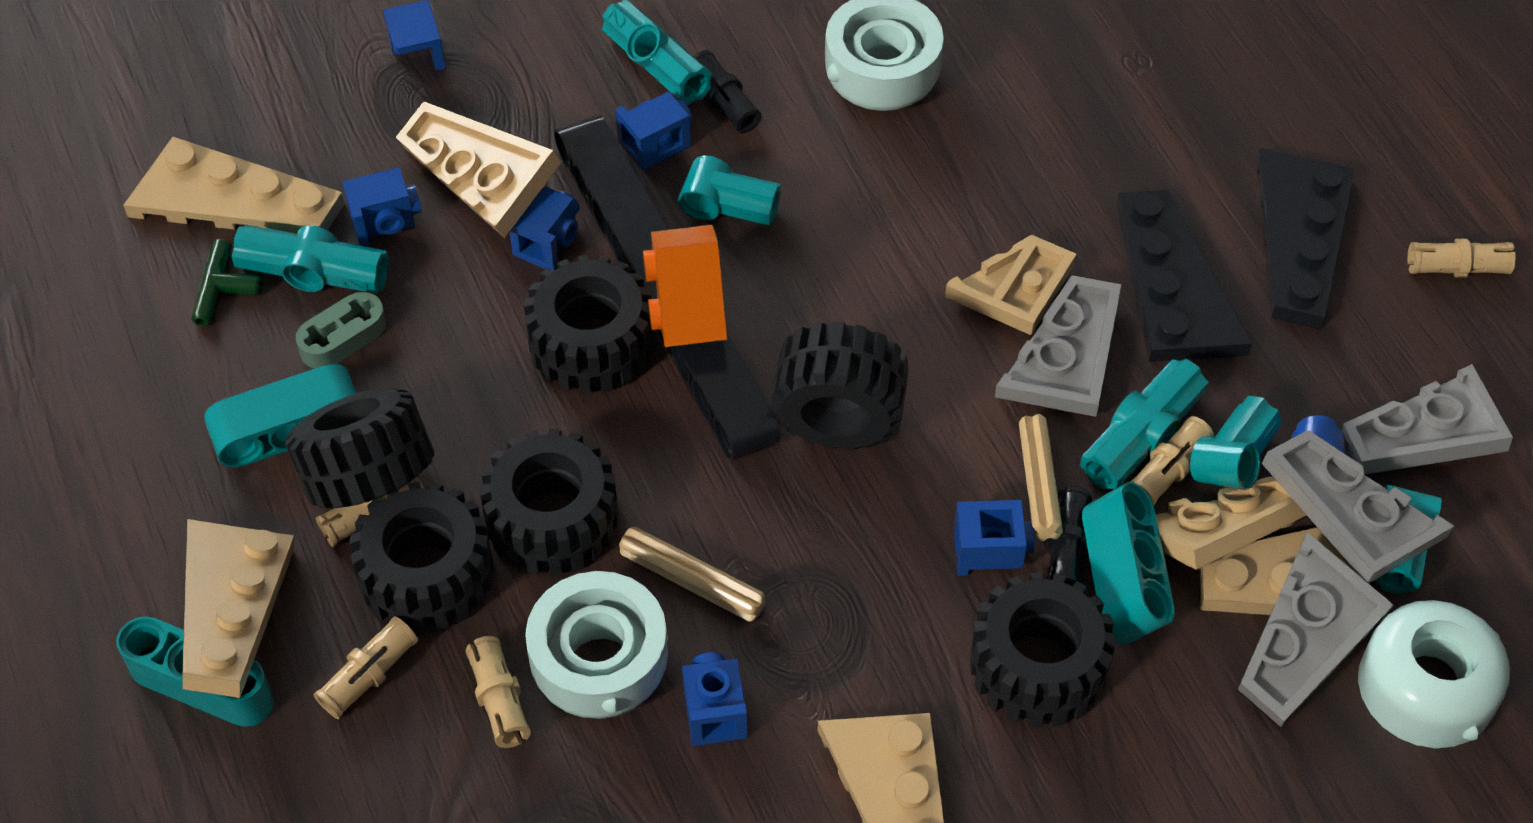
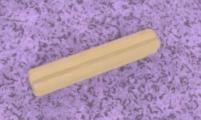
M1038 413L1033 417L1025 415L1019 421V430L1034 536L1040 541H1045L1048 538L1057 539L1061 536L1063 528L1047 420Z
M630 527L619 543L622 556L747 621L756 620L760 612H762L765 604V595L762 591L638 527Z

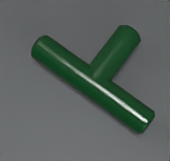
M216 239L211 246L191 315V320L198 326L203 327L211 324L219 293L258 296L262 291L263 283L260 276L225 273L232 250V245L225 239Z

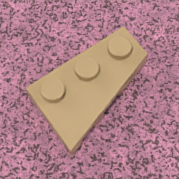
M1271 476L1256 480L1255 484L1248 490L1229 487L1219 489L1217 500L1191 503L1187 498L1168 502V512L1157 514L1156 519L1163 553L1196 570L1213 564L1215 560L1239 548L1250 546L1256 540L1280 528L1289 527L1296 520L1307 515L1277 480Z
M1318 527L1257 540L1250 546L1239 548L1215 560L1209 566L1199 568L1200 609L1203 611L1271 615L1307 532L1356 574L1358 573Z
M930 713L818 721L817 731L825 748H829L838 767V775L845 790L849 791L862 818V823H944Z

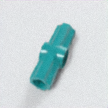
M623 0L616 4L611 3L602 15L604 19L602 31L625 50L632 61L646 69L679 100H683L686 105L696 100H702L711 89L710 78L712 73L686 51L682 43L661 29L632 2Z
M247 224L244 227L239 226L234 237V247L231 256L234 267L283 276L284 280L291 286L306 292L320 291L327 284L377 294L378 291L382 292L385 286L389 265V257L386 250L339 242L331 232L317 226L301 227L297 234Z
M1186 358L1182 361L1172 359L1141 393L1135 390L1122 401L1112 417L1110 427L1081 457L1080 467L1085 471L1091 483L1102 490H1114L1120 487L1158 444L1167 443L1178 429L1180 420L1207 391L1209 382L1202 375L1200 367Z

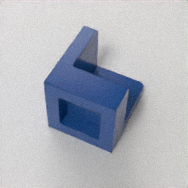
M429 0L383 10L393 55H401L429 48L436 71L446 69L441 38Z

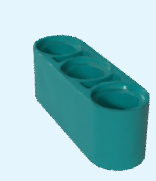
M329 364L222 399L207 409L204 414V421L218 461L227 467H241L288 451L285 445L286 437L297 424L316 410L344 397L357 394V391L346 367L340 364Z
M1127 482L1084 506L1082 511V521L1096 595L1104 603L1102 614L1111 615L1114 623L1111 634L1116 635V642L1121 645H1128L1168 625L1175 616L1174 603L1152 501L1141 486L1135 482Z
M147 616L135 618L127 622L120 629L116 638L117 648L132 679L138 684L238 726L248 727L257 725L271 714L274 706L273 694L264 670L256 660L253 661L244 688H254L240 698L184 690L183 629ZM149 648H156L153 652L147 655L139 656L143 651Z

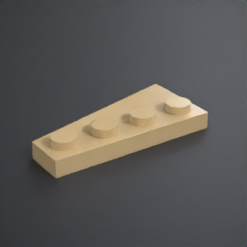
M427 102L421 104L396 136V139L412 156L503 238L507 236L562 163L556 153L549 148Z
M172 137L123 206L128 218L145 219L146 214L166 216L167 222L188 224L189 219L214 221L216 228L235 230L236 226L247 224L297 234L298 230L304 226H317L328 231L345 203L340 191Z
M187 519L183 645L184 690L236 698L241 697L294 552V535Z

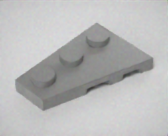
M1473 364L1458 370L1456 378L1440 385L1437 381L1421 387L1418 396L1403 403L1393 400L1344 423L1342 428L1347 453L1350 458L1363 466L1364 475L1508 452L1513 439Z
M1309 430L1268 451L1262 462L1263 466L1368 584L1444 540L1454 528V525L1439 515L1432 520L1409 505L1412 498L1396 487L1388 491L1365 476L1361 464Z
M1307 532L1238 690L1281 727L1387 615L1393 604Z

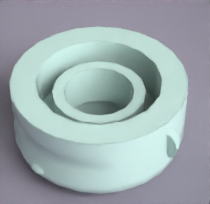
M850 0L834 12L827 25L825 34V66L828 79L833 88L843 98L869 110L891 111L911 106L922 100L932 90L939 77L944 41L942 26L936 15L917 0Z
M605 571L575 574L560 580L546 590L535 603L528 617L525 637L531 673L537 686L554 705L567 713L582 718L602 719L619 716L631 711L649 698L659 685L666 670L668 635L664 613L653 594L631 577ZM608 639L622 645L621 650L614 657L601 662L586 661L574 654L580 645L591 640Z
M1436 600L1416 601L1401 606L1392 613L1388 612L1373 631L1361 659L1358 672L1361 697L1370 714L1379 724L1402 740L1414 745L1430 748L1454 747L1477 740L1478 735L1491 722L1504 700L1510 678V666L1505 647L1499 635L1486 621L1466 608ZM1429 656L1446 662L1453 669L1457 680L1439 679L1428 674L1417 664L1415 658Z

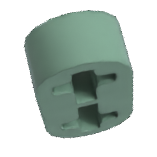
M357 292L343 298L306 321L299 327L296 333V345L303 363L311 368L337 364L376 340L383 334L386 328L383 304L374 294ZM361 314L365 318L369 316L371 318L364 321L360 317L354 318V316ZM319 339L320 342H329V344L327 346L321 347L317 343L312 344V342Z

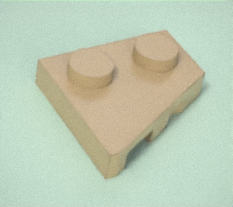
M1030 235L1014 244L1008 252L996 254L983 261L980 271L962 281L958 276L949 280L946 285L945 298L1032 335L1074 268L1077 254L1039 237Z

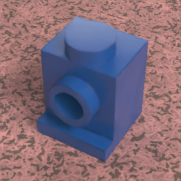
M669 91L652 100L644 101L630 111L624 105L615 109L618 142L642 171L691 147L690 126L693 124L692 114L683 100H676Z
M400 167L342 181L359 246H370L368 238L384 234H394L400 230L415 227L413 214L422 212L415 184L405 185Z
M544 186L509 232L512 254L543 269L549 268L553 271L558 269V253L563 247L567 248L572 244L578 231V222L575 220V215L580 210L578 201L567 192L555 191Z
M1022 500L957 502L953 529L957 575H968L969 570L1023 568L1025 553L1034 552L1035 537L1032 521H1024Z
M707 652L696 656L692 660V665L682 666L683 689L691 745L697 746L747 739L746 704L744 703L738 659L725 660V656L721 653Z

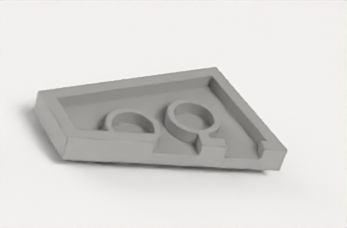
M1072 275L1044 315L1041 326L1032 339L1026 341L1018 353V359L1008 374L1005 373L996 385L995 398L1096 417L1121 284Z

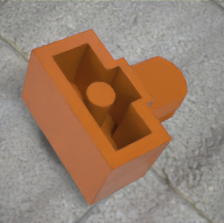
M713 225L651 232L652 250L643 251L646 281H656L658 297L657 299L648 300L651 329L661 330L665 347L727 340L719 247Z

